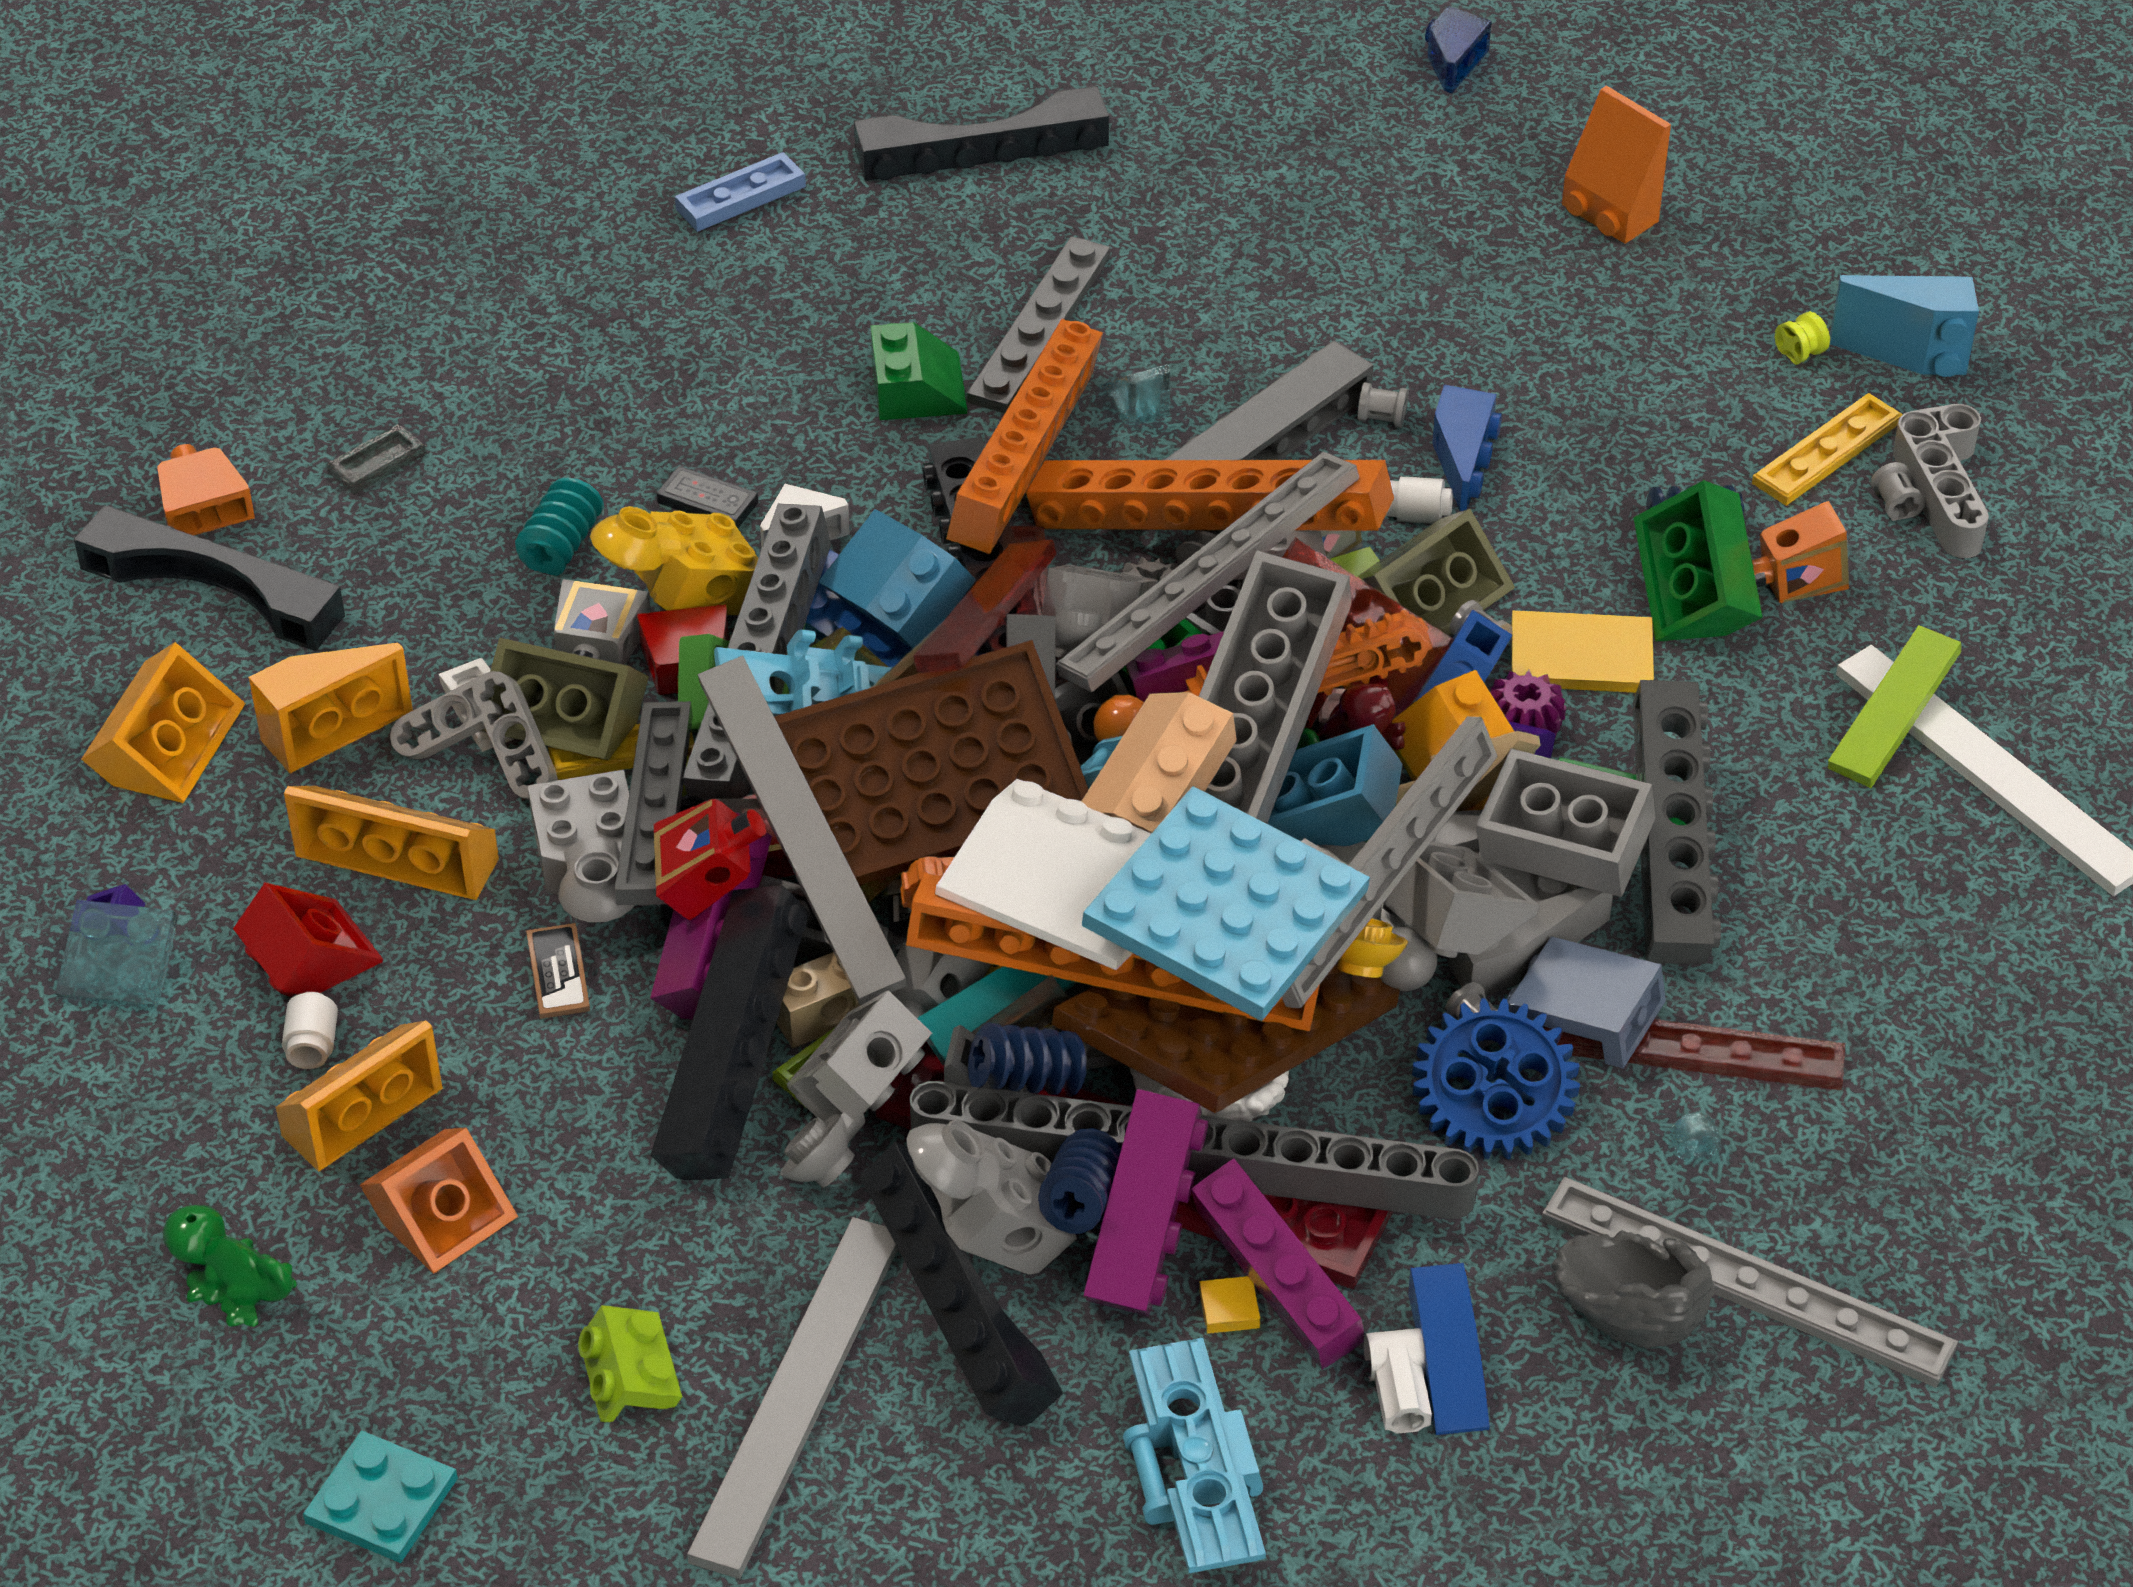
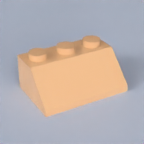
M1190 692L1149 694L1081 802L1088 808L1110 817L1125 819L1133 826L1152 833L1192 786L1205 792L1237 741L1233 713Z

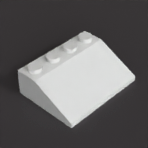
M1016 779L991 801L936 885L935 895L1117 970L1133 953L1083 927V912L1151 833L1133 826L1125 819L1110 817L1088 808L1081 801L1066 799L1046 791L1034 782Z

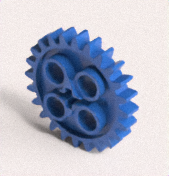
M1482 998L1479 1012L1473 1013L1465 1003L1460 1004L1459 1020L1445 1012L1442 1014L1441 1019L1443 1031L1433 1026L1428 1028L1426 1039L1430 1044L1419 1043L1416 1056L1422 1061L1413 1063L1412 1076L1419 1078V1080L1413 1082L1412 1094L1413 1096L1425 1097L1419 1102V1115L1434 1113L1430 1119V1132L1438 1131L1444 1127L1447 1129L1444 1141L1446 1146L1454 1143L1459 1138L1464 1141L1463 1151L1470 1153L1475 1145L1482 1147L1484 1159H1489L1493 1148H1500L1504 1157L1511 1159L1513 1147L1519 1146L1526 1155H1530L1533 1149V1139L1547 1147L1551 1140L1549 1129L1559 1133L1564 1131L1566 1120L1562 1115H1573L1576 1103L1570 1098L1577 1097L1580 1083L1571 1080L1578 1075L1579 1063L1566 1062L1572 1056L1574 1048L1572 1044L1557 1046L1562 1033L1560 1027L1553 1028L1547 1032L1544 1030L1546 1014L1542 1013L1532 1021L1527 1018L1528 1004L1524 1003L1515 1014L1509 1012L1508 1001L1504 998L1500 1002L1498 1011H1491L1487 1000ZM1483 1040H1493L1502 1049L1497 1052H1487L1482 1050L1478 1043ZM1464 1053L1469 1057V1059L1466 1057H1458V1054ZM1525 1069H1534L1539 1071L1544 1078L1537 1082H1531L1524 1079L1519 1072ZM1497 1076H1501L1504 1078V1080L1497 1079L1494 1083H1491L1487 1080V1078L1490 1080H1494ZM1454 1077H1462L1467 1079L1472 1086L1466 1090H1457L1452 1088L1447 1081ZM1523 1100L1533 1102L1534 1104L1528 1106L1523 1103ZM1496 1106L1508 1108L1514 1116L1507 1120H1500L1495 1118L1489 1110Z

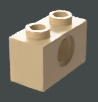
M834 952L793 968L781 1004L780 1015L776 1021L792 1048L822 1037L836 1027L848 1012L860 1006Z

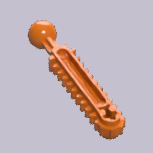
M1401 610L1400 613L1392 615L1385 613L1383 620L1375 623L1370 618L1365 619V625L1359 628H1354L1352 624L1347 625L1346 631L1339 635L1318 693L1324 691L1328 696L1332 694L1333 688L1343 686L1346 690L1355 681L1361 680L1364 684H1368L1372 676L1380 675L1384 679L1388 677V671L1398 669L1401 673H1404L1407 668L1415 665L1421 666L1423 664L1422 659L1433 646L1427 633L1429 628L1424 620L1409 614L1407 610ZM1403 637L1404 643L1400 645V638ZM1202 665L1197 666L1196 677L1185 680L1188 691L1185 692L1199 696L1208 674ZM1129 694L1114 695L1104 701L1094 718V734L1098 742L1103 739L1123 736L1144 702Z

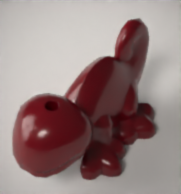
M1378 675L1370 677L1368 684H1356L1346 689L1340 697L1339 704L1330 713L1329 720L1318 730L1317 735L1320 741L1374 724L1391 748L1395 750L1403 749L1405 747L1403 734L1406 732V726L1404 722H1392L1396 708L1393 696L1388 690L1389 683L1387 680L1380 679Z

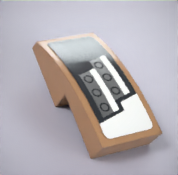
M576 923L526 930L540 1019L590 1011Z

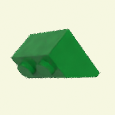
M915 322L870 325L872 367L879 420L967 414L958 351Z

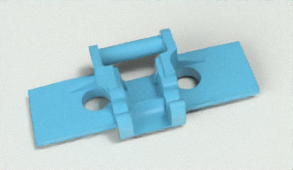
M802 629L798 630L788 643L787 655L722 647L714 649L715 666L742 655L744 656L773 716L871 688L892 668L867 665L864 661L854 660L856 651L863 644V639L860 636H845L835 650L809 647L815 641V631ZM775 676L782 679L788 686L789 694L777 695L774 693L769 684L770 677Z
M1198 1338L1130 1350L1129 1359L1147 1423L1135 1425L1127 1429L1123 1434L1125 1448L1133 1453L1146 1500L1142 1508L1145 1521L1150 1525L1174 1521L1189 1573L1266 1559V1552L1249 1495L1254 1497L1262 1493L1263 1482L1241 1409L1229 1412L1224 1411L1204 1339ZM1185 1398L1194 1401L1199 1409L1192 1415L1179 1416L1174 1414L1168 1406L1174 1400ZM1170 1446L1174 1459H1180L1185 1480L1176 1481L1175 1488L1167 1489L1166 1493L1154 1448ZM1220 1503L1219 1505L1213 1507L1202 1506L1205 1504Z

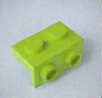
M601 1305L588 1326L584 1327L581 1331L578 1342L579 1353L584 1358L590 1381V1395L596 1403L600 1421L613 1422L625 1405L655 1409L676 1407L682 1398V1393L659 1313Z

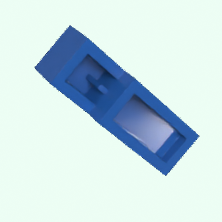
M1464 1263L1411 1268L1408 1296L1415 1328L1420 1329L1423 1337L1426 1362L1424 1379L1428 1391L1435 1435L1489 1430L1490 1425L1481 1354Z

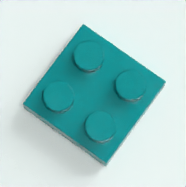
M361 1430L303 1513L305 1524L401 1563L457 1481V1471L453 1467Z

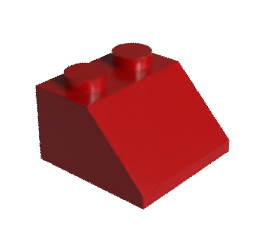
M266 882L233 928L246 945L244 948L246 954L258 962L268 974L269 984L286 996L299 995L306 992L321 993L384 961L336 899Z

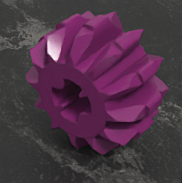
M1529 669L1525 675L1519 676L1509 671L1505 679L1494 680L1490 693L1508 721L1546 729L1555 733L1556 739L1560 726H1562V720H1565L1566 705H1564L1565 699L1561 692V685L1550 684L1548 674L1540 677L1532 676Z

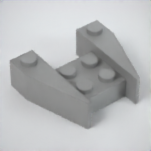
M1483 810L1455 811L1431 842L1468 847L1480 856L1476 824ZM1487 862L1538 903L1540 907L1536 916L1481 954L1475 955L1458 952L1457 957H1449L1448 966L1461 987L1467 983L1476 982L1484 988L1485 995L1513 987L1523 980L1527 974L1532 957L1535 954H1540L1551 936L1577 943L1610 920L1613 895L1585 887L1578 889L1574 884Z

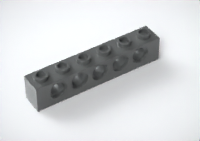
M1640 680L1632 703L1636 780L1652 784L1655 821L1640 854L1646 961L1654 963L1706 964L1712 948H1719L1721 940L1720 919L1712 917V903L1715 904L1718 897L1717 874H1710L1709 859H1713L1715 855L1716 837L1714 830H1707V816L1711 815L1713 807V790L1711 786H1705L1704 773H1707L1710 767L1709 743H1702L1701 730H1705L1707 726L1708 706L1706 701H1700L1699 682ZM1664 732L1675 733L1680 739L1671 738ZM1666 775H1676L1683 780V782L1673 781L1669 779ZM1668 818H1678L1686 825H1676ZM1671 862H1682L1689 869L1676 868ZM1673 906H1684L1691 911V914L1680 913Z

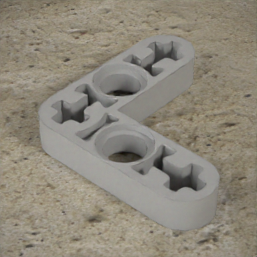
M491 671L405 714L391 728V745L396 752L411 759L430 757L485 728L509 786L515 794L526 800H529L528 787L524 785V782L530 778L525 764L518 761L514 762V760L526 758L531 769L542 773L536 779L537 784L558 780L556 770L521 687L516 680L502 672ZM498 685L506 689L500 695L504 708L511 712L516 711V713L504 715L500 705L488 699L494 695L493 686ZM462 703L467 712L464 723L457 728H449L445 720L447 710L453 704ZM514 724H522L526 731L525 741L516 749H508L504 741L507 729ZM435 726L441 733L439 736V734L429 730L421 734L417 738L419 743L417 747L406 743L412 737L410 729L413 727L420 731H426Z

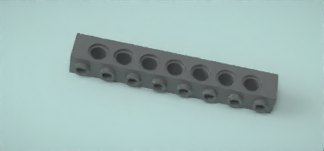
M777 504L728 648L787 655L788 643L798 630H803L819 583L818 581L820 580L831 547L822 506ZM770 677L769 684L771 689L777 695L782 694L785 682L778 677ZM708 703L682 778L687 796L699 797L705 800V802L710 799L720 800L735 813L741 814L740 800L744 796H748L751 786L710 703Z

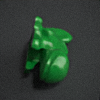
M205 1205L185 1206L177 1209L167 1218L163 1228V1242L169 1252L180 1261L205 1266L204 1271H192L188 1274L187 1286L190 1290L187 1293V1301L203 1300L207 1305L221 1303V1310L227 1314L226 1323L228 1326L233 1327L245 1324L254 1327L258 1325L259 1322L255 1310L256 1303L260 1300L266 1302L280 1301L290 1294L292 1288L297 1286V1282L291 1276L292 1265L290 1263H280L268 1254H260L253 1249V1241L250 1238L239 1241L226 1236L222 1215L214 1208Z

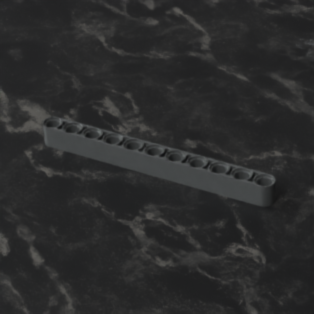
M927 1081L919 1084L910 1095L911 1130L928 1123L947 1125L954 1119L960 1120L968 1124L973 1130L994 1138H1002L1008 1143L1032 1153L1038 1152L1048 1158L1051 1164L1068 1135L1080 1129L1094 1128L1104 1131L1113 1137L1122 1149L1132 1106L1002 1089L995 1090L987 1087L976 1088L972 1087V1085L941 1081ZM1201 1116V1119L1208 1120L1205 1142L1201 1152L1192 1150L1187 1169L1195 1172L1193 1185H1196L1234 1158L1262 1194L1447 1219H1459L1467 1216L1473 1210L1476 1202L1479 1174L1478 1163L1474 1156L1459 1149Z

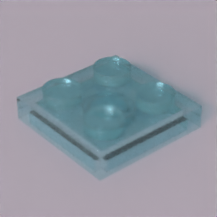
M76 900L55 994L60 999L157 1009L178 921V916L174 910Z

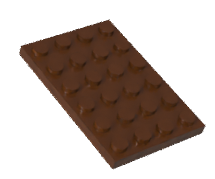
M1033 640L774 716L859 886L906 872L914 861L923 857H955L991 801L1016 779L1034 782L1046 791L1066 799L1082 801L1089 790Z
M1337 961L1320 983L1310 1031L1291 1028L1282 1023L1253 1020L1243 1015L1228 1012L1221 1013L1179 1004L1178 1002L1150 998L1093 986L1055 1006L1052 1025L1063 1031L1076 1032L1086 1044L1216 1114L1396 1008L1400 990L1386 985L1380 977H1362L1345 973L1337 968Z

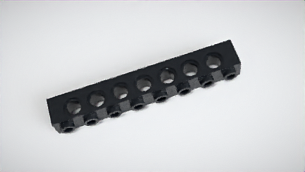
M982 437L928 444L929 463H922V474L925 489L930 490L934 517H939L941 542L943 545L950 544L947 545V552L955 557L976 579L961 599L967 600L964 602V611L968 629L976 628V630H973L976 656L1006 648L1007 614L1039 615L1010 523H1007L990 554L946 539L956 495L985 448Z

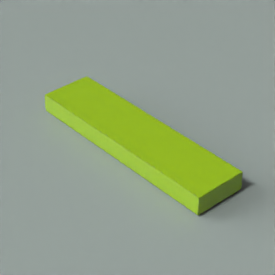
M1918 625L1829 758L1828 769L1872 788L1960 655L1961 642Z

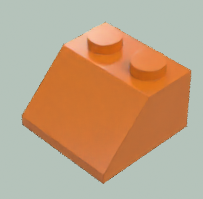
M466 1127L442 1130L360 1184L382 1224L433 1274L518 1217Z

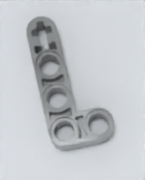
M1951 404L1904 413L1898 421L1893 447V456L1896 462L1903 463L1908 467L1911 473V484L1919 490L1926 501L1923 512L1944 550L1952 556L1959 558H1971L1978 555L1983 547L1989 515L1960 461L1968 459L1974 454L1981 423L1980 414L1976 409L1964 404Z

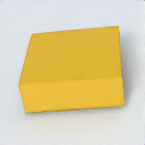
M1248 1276L1199 1281V1293L1207 1334L1260 1328V1314L1254 1283Z

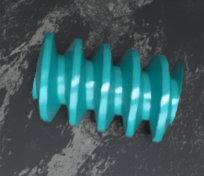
M569 477L558 479L550 485L547 493L542 497L539 505L534 509L532 516L527 520L524 528L519 532L515 540L516 552L527 568L554 576L564 572L566 564L570 563L574 552L579 549L582 540L586 538L589 529L593 527L597 517L603 511L604 502L599 492L590 484L580 479Z

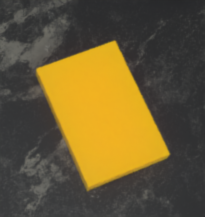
M1512 610L1511 671L1519 676L1525 675L1529 669L1532 676L1535 677L1548 674L1550 684L1561 685V689L1636 693L1640 680H1654L1652 617Z

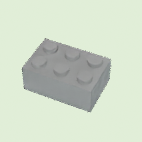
M1511 748L1476 824L1480 857L1494 864L1622 897L1655 821L1652 784Z

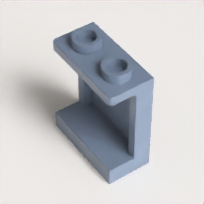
M1551 936L1540 954H1535L1532 957L1527 974L1519 986L1512 988L1507 997L1509 1012L1516 1014L1524 1003L1528 1004V1019L1533 1021L1537 1016L1544 1013L1547 1015L1544 1027L1551 1029L1560 1027L1563 1032L1602 1042L1605 1064L1624 1069L1666 1001L1662 965Z

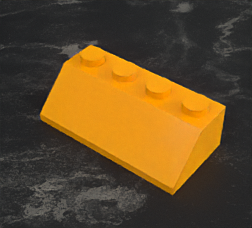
M288 786L284 792L296 857L477 900L499 860L495 829L478 823H468L439 816L432 812H422L397 806L390 802L376 801L351 795L344 791H335L318 786Z

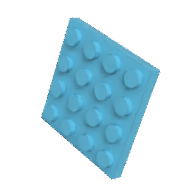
M1192 786L1085 909L1082 926L1262 1021L1368 891L1370 877Z

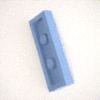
M782 152L676 195V210L698 232L805 188V173Z

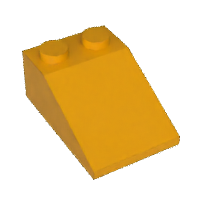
M399 643L290 656L249 677L260 739L289 773L413 711L404 650Z

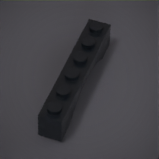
M1098 86L1057 91L1046 101L1026 112L1006 119L981 124H932L910 120L897 115L854 120L855 152L864 180L869 181L876 179L889 180L896 176L917 173L930 174L934 171L958 167L971 168L975 165L999 161L1012 162L1020 158L1041 155L1053 156L1061 152L1082 149L1089 151L1098 147L1109 146V114Z
M106 505L101 508L74 538L81 570L118 583L139 579L174 578L193 580L217 586L239 596L256 608L269 623L276 638L313 651L318 650L345 617L339 585Z
M894 1142L860 1178L985 1414L1019 1426L1028 1425L1063 1394V1391L1042 1353L1001 1309L980 1279L967 1253L960 1250L945 1231L941 1206L930 1185L917 1173L908 1152V1147Z

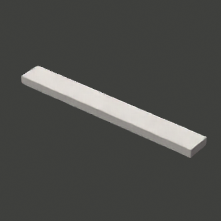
M1870 645L1838 664L1836 675L1869 700L1894 662L1873 645ZM1933 694L1909 730V734L2112 896L2117 895L2133 884V850Z

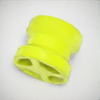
M1809 311L1799 315L1795 322L1788 321L1778 325L1775 330V343L1778 350L1796 365L1806 361L1810 353L1818 355L1825 352L1830 345V335L1822 318L1816 313Z

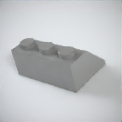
M1431 842L1384 901L1382 908L1388 913L1400 917L1406 923L1405 927H1411L1429 943L1428 948L1431 951L1446 957H1457L1458 952L1475 955L1481 954L1536 916L1540 905L1470 848Z

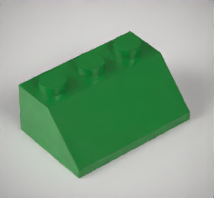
M1703 480L1633 517L1656 642L1727 636L1763 618L1739 493Z

